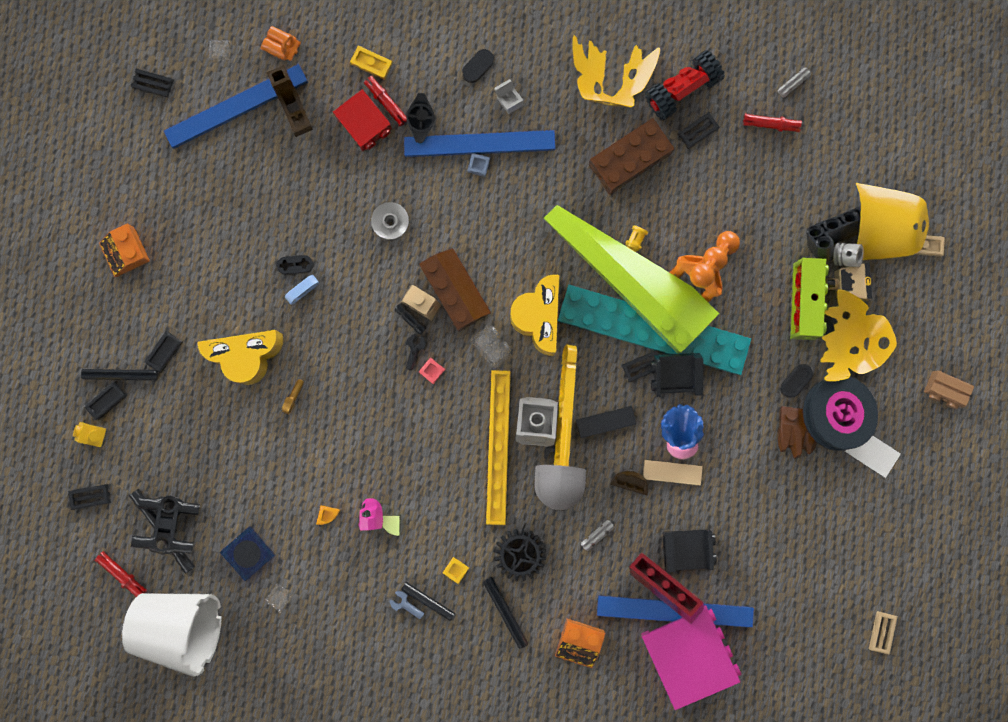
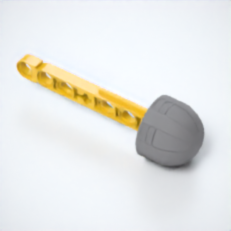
M565 345L562 354L554 465H538L535 470L534 486L536 494L543 504L555 510H565L576 505L584 494L586 483V470L569 466L576 374L575 363L577 360V347L573 345Z

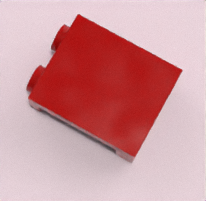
M363 89L333 111L335 118L343 125L362 151L372 149L378 139H384L391 133V124Z

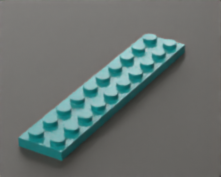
M568 284L558 322L662 353L677 354L626 301ZM707 326L679 354L700 353L703 357V365L741 375L751 338Z

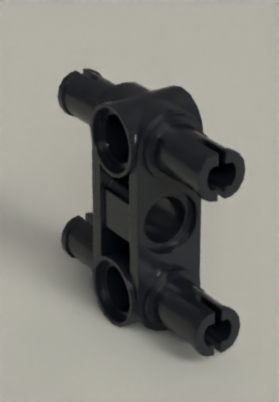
M160 496L158 499L140 497L138 508L156 510L157 517L153 535L151 537L133 535L131 547L149 549V551L160 555L173 554L174 552L192 554L193 542L179 541L174 537L178 515L180 513L198 515L200 504L182 502L181 499L174 496ZM167 502H172L175 504V507L172 510H166L164 505ZM165 540L168 542V546L165 549H159L157 543Z

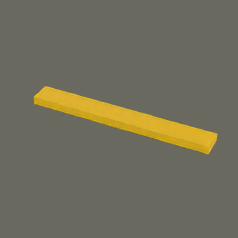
M491 370L486 525H505L511 371Z

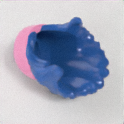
M679 404L677 407L673 406L661 420L662 437L667 441L668 452L673 457L684 460L694 456L698 450V443L704 435L703 420L701 416H698L694 408L689 405L682 406Z

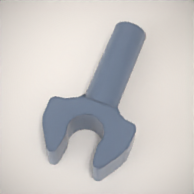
M396 591L395 594L401 597L402 602L396 603L390 599L391 607L395 611L404 608L418 619H421L424 613L408 602V594L404 591Z

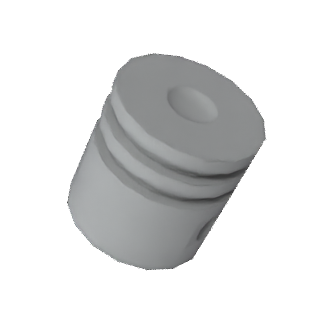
M837 243L833 255L835 266L860 267L863 261L862 244Z

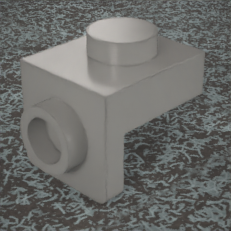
M510 79L495 87L494 90L497 98L508 114L525 105L521 96L514 89L513 82Z

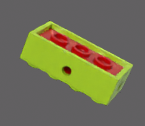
M802 258L793 264L790 339L815 340L823 337L826 333L827 325L824 322L825 311H827L825 295L828 293V284H825V279L829 272L826 259Z

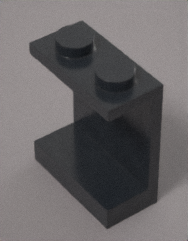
M712 530L664 531L665 571L714 570V565H717L716 553H713L716 538L715 534H712Z

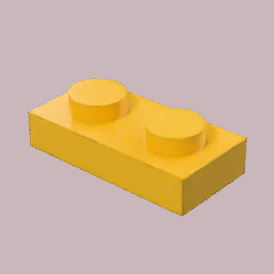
M360 46L357 47L350 61L351 65L384 80L393 64L391 60Z

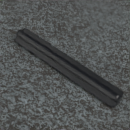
M82 369L81 379L158 380V371Z
M492 577L487 578L483 581V584L519 649L526 647L528 642Z

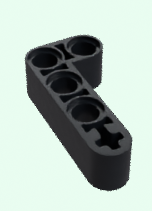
M861 206L812 225L807 229V247L816 258L826 259V262L831 261L834 255V244L859 234Z

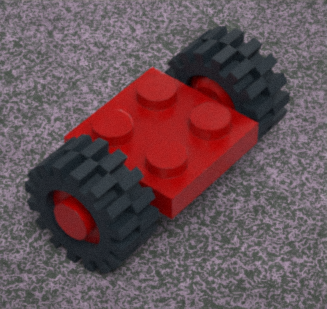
M708 50L702 52L692 60L693 68H683L679 71L678 75L664 81L663 85L657 83L645 91L644 94L649 107L653 109L652 111L656 113L660 120H665L676 112L677 108L674 100L680 101L703 84L707 85L708 88H712L724 79L723 67L719 64V60L715 59L716 56L712 55V52Z

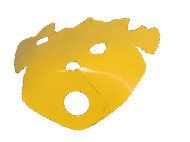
M574 35L572 42L575 68L582 73V76L577 79L581 96L586 100L604 105L633 107L635 101L633 96L642 92L651 78L659 58L660 48H657L646 58L642 59V51L635 45L629 63H624L622 88L616 95L611 97L604 94L602 85L606 51L604 50L600 53L592 41H589L587 59L582 44H578L577 38ZM631 69L637 70L634 79L628 77ZM595 82H598L601 86L602 91L600 94L594 92Z
M841 289L837 291L839 306L830 307L825 311L826 315L838 321V323L834 324L835 330L822 337L826 342L828 350L821 358V363H835L832 368L826 370L828 372V375L824 377L826 381H840L850 378L848 368L858 374H865L877 369L889 358L897 345V340L889 321L882 315H866L869 309L868 305L856 295ZM845 311L850 313V317L847 320L842 317ZM882 337L889 339L890 344L886 349L879 347L878 343ZM869 338V345L866 350L864 348V340ZM856 346L859 348L858 354L850 353L852 347Z

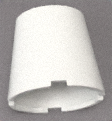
M140 594L130 605L125 617L122 633L125 651L187 675H200L204 671L203 666L205 663H210L220 635L221 616H218V609L221 606L218 598L210 594Z

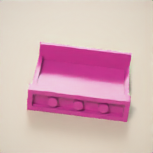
M706 605L692 624L681 618L651 632L647 630L642 633L644 643L675 710L740 683L738 676L742 674L737 664H732L730 658L733 657L729 646H724L722 639L725 637L720 627L716 629L713 622L716 620L712 609L708 610Z

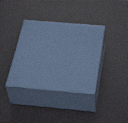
M472 153L467 172L486 177L490 158Z

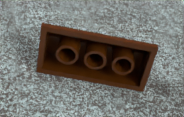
M453 248L435 254L419 263L421 270L458 332L491 314Z

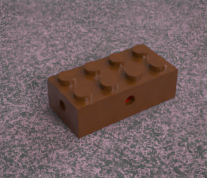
M652 118L592 157L588 165L607 193L611 195L670 156L675 148L655 119Z

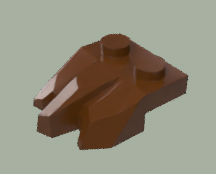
M781 406L777 442L780 452L790 448L794 459L800 458L802 449L807 454H811L816 448L817 442L806 428L803 409Z

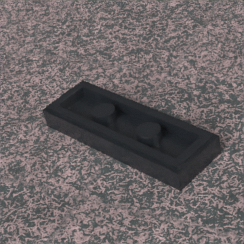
M629 406L576 419L580 438L636 425L633 408Z

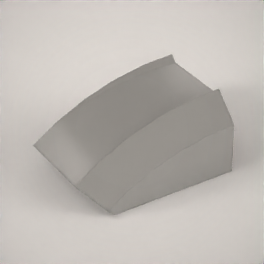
M521 398L519 401L516 442L522 445L545 447L554 445L558 402L544 398Z

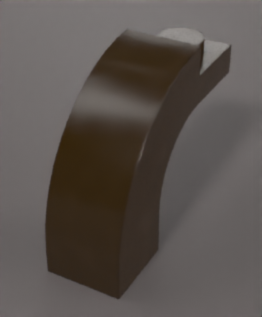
M282 65L266 72L295 137L313 130L285 66Z

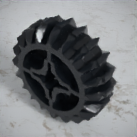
M515 528V535H511V532L507 531L509 538L506 539L502 535L501 539L504 543H496L501 549H494V553L500 554V556L494 557V561H501L496 567L501 568L503 566L504 569L501 571V574L503 575L508 571V579L514 574L515 581H518L519 575H522V580L526 581V574L532 579L533 574L531 572L534 570L536 574H539L540 572L536 567H544V564L539 561L546 560L545 556L540 555V553H545L546 549H539L544 543L543 541L536 543L539 538L538 535L531 538L533 531L530 530L528 535H525V528H522L521 534H518V530ZM515 539H524L518 548L508 546ZM529 542L536 549V559L526 552ZM523 549L525 551L523 554H526V558L521 557L517 561V555H514V552H520ZM504 550L514 557L511 567L504 560ZM521 562L532 564L528 569L516 570Z

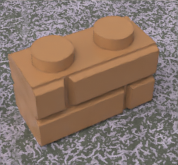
M938 370L932 371L924 393L929 394L928 398L940 402V400L947 402L946 406L958 409L967 406L974 386Z

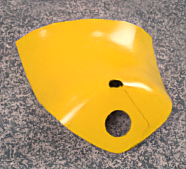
M856 183L861 202V220L857 244H862L863 260L904 257L918 253L924 245L929 228L928 210L925 200L906 192ZM925 220V222H926V227H925V230H924V232H923V231H922V223H923V221ZM916 223H918L917 230L913 228Z

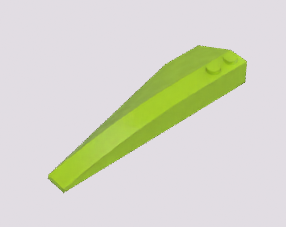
M556 205L543 218L677 354L681 353L718 316L719 313L691 285L562 207Z

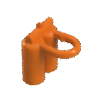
M271 26L267 33V38L262 42L261 50L284 61H292L294 55L298 53L297 49L301 42L291 34Z

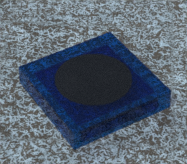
M251 526L220 552L244 581H247L275 556L274 552Z

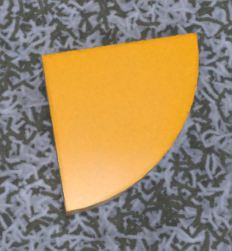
M321 505L316 524L324 525L332 522L338 516L340 509Z

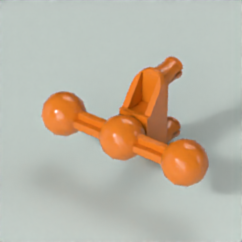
M732 231L722 232L717 237L716 247L706 250L703 257L693 255L680 256L677 259V265L669 273L676 274V277L680 279L686 272L690 276V281L693 285L706 289L701 296L709 303L714 297H719L722 294V281L719 270L726 266L728 261L727 255L738 251L740 238Z

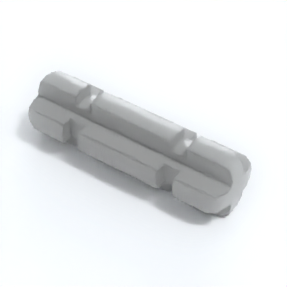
M807 68L799 71L785 85L779 88L778 93L780 96L786 97L811 75V72Z
M606 520L602 527H598L589 535L588 539L581 542V546L586 551H589L593 544L596 545L603 539L607 532H611L614 529V525L609 520Z

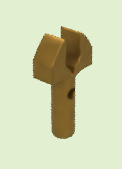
M298 379L291 394L284 401L282 412L286 414L292 412L295 400L304 384L303 380Z

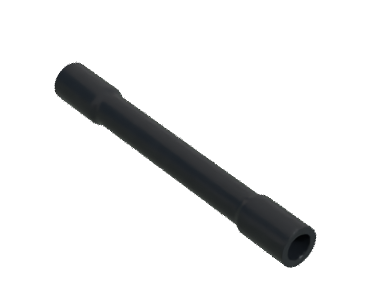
M137 489L129 497L138 508L139 498L144 497V495ZM138 508L151 526L155 528L157 517L155 512L149 509ZM162 540V541L164 542V544H165L166 546H168V542L165 541V540ZM174 552L172 554L185 574L195 568L185 553Z

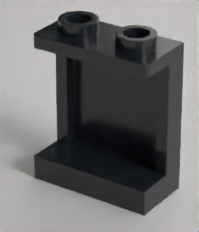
M700 353L654 355V361H651V373H654V380H651V391H654L656 397H661V394L685 392H694L695 396L703 395V357Z

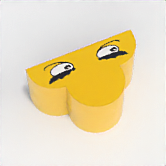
M559 275L544 277L537 284L535 293H525L517 297L511 306L510 312L513 328L520 334L532 336L535 348L542 354L554 356L556 353Z
M277 330L206 340L198 342V348L204 358L221 365L223 374L229 380L252 385L259 382L265 376L267 359L274 357L281 350L283 334Z

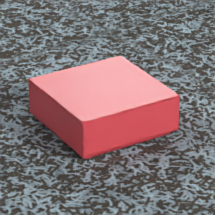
M430 357L419 373L434 384L445 369Z

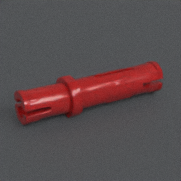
M373 76L368 77L369 81L365 80L363 84L366 85L374 95L375 100L382 104L399 126H403V121L407 122L406 115L390 98L387 90L382 88Z
M745 113L743 125L778 129L779 132L786 130L799 133L802 121L785 119L782 116L775 118Z
M104 551L95 558V562L100 564L119 581L123 589L126 588L135 597L147 591L146 588L135 580V576L129 575Z

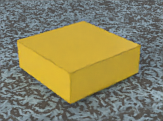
M453 557L443 571V574L459 584L469 567Z

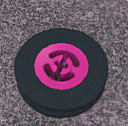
M850 377L840 381L822 380L815 384L808 392L803 406V418L809 434L818 444L830 450L843 451L858 448L870 440L877 427L878 409L870 390L857 379ZM836 401H840L843 403L835 406ZM846 421L845 426H841L840 424H838L840 422Z

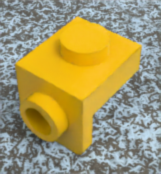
M79 422V425H76L74 428L73 437H75V441L78 443L101 447L106 428Z

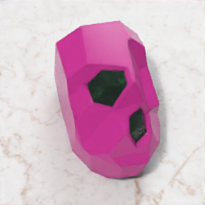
M374 498L365 499L360 510L359 530L381 529L383 525V512L380 503Z

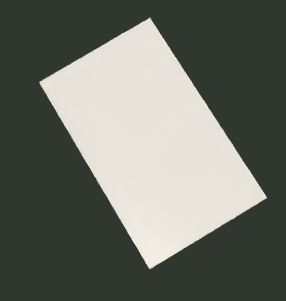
M874 436L864 445L845 451L885 478L900 456L899 452Z

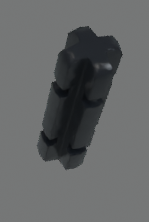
M402 303L398 304L394 309L398 315H402V318L412 328L414 327L418 334L424 333L427 329L422 322L420 323L419 319L409 310H406L407 308Z

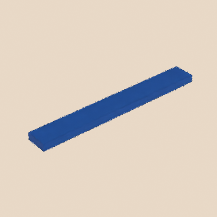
M299 64L287 70L295 89L308 83ZM268 79L164 130V133L171 147L175 149L278 97Z
M555 131L427 136L423 143H416L414 137H404L405 157L555 150Z
M598 595L597 616L673 622L683 618L662 600ZM704 603L708 610L712 609L716 620L713 621L715 625L753 627V607Z

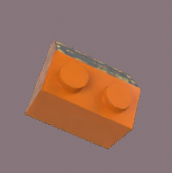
M128 223L110 231L99 243L114 277H118L150 262L135 228Z
M566 618L555 656L593 668L606 633L602 629Z

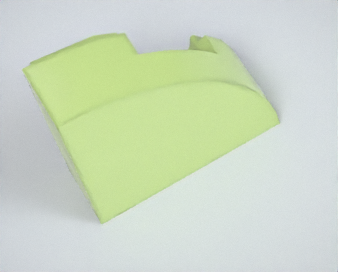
M383 516V528L390 534L399 536L400 516Z

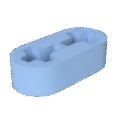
M314 275L307 277L285 295L286 300L290 305L296 303L317 287L319 281Z

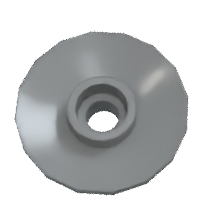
M386 202L374 210L371 217V225L379 237L392 240L401 237L406 232L409 225V216L401 205L394 202ZM393 219L394 224L388 225L387 221Z

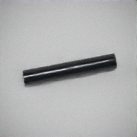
M405 582L401 589L447 620L451 621L455 612L408 582Z

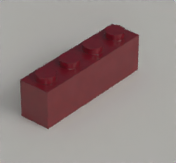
M643 553L629 566L630 575L690 624L704 610L703 601Z

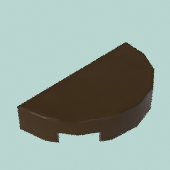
M619 472L611 480L610 485L648 495L649 485L647 480L637 472Z

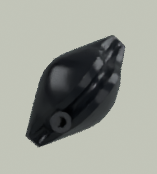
M425 93L417 94L406 116L408 126L416 143L424 142L435 120L434 111Z

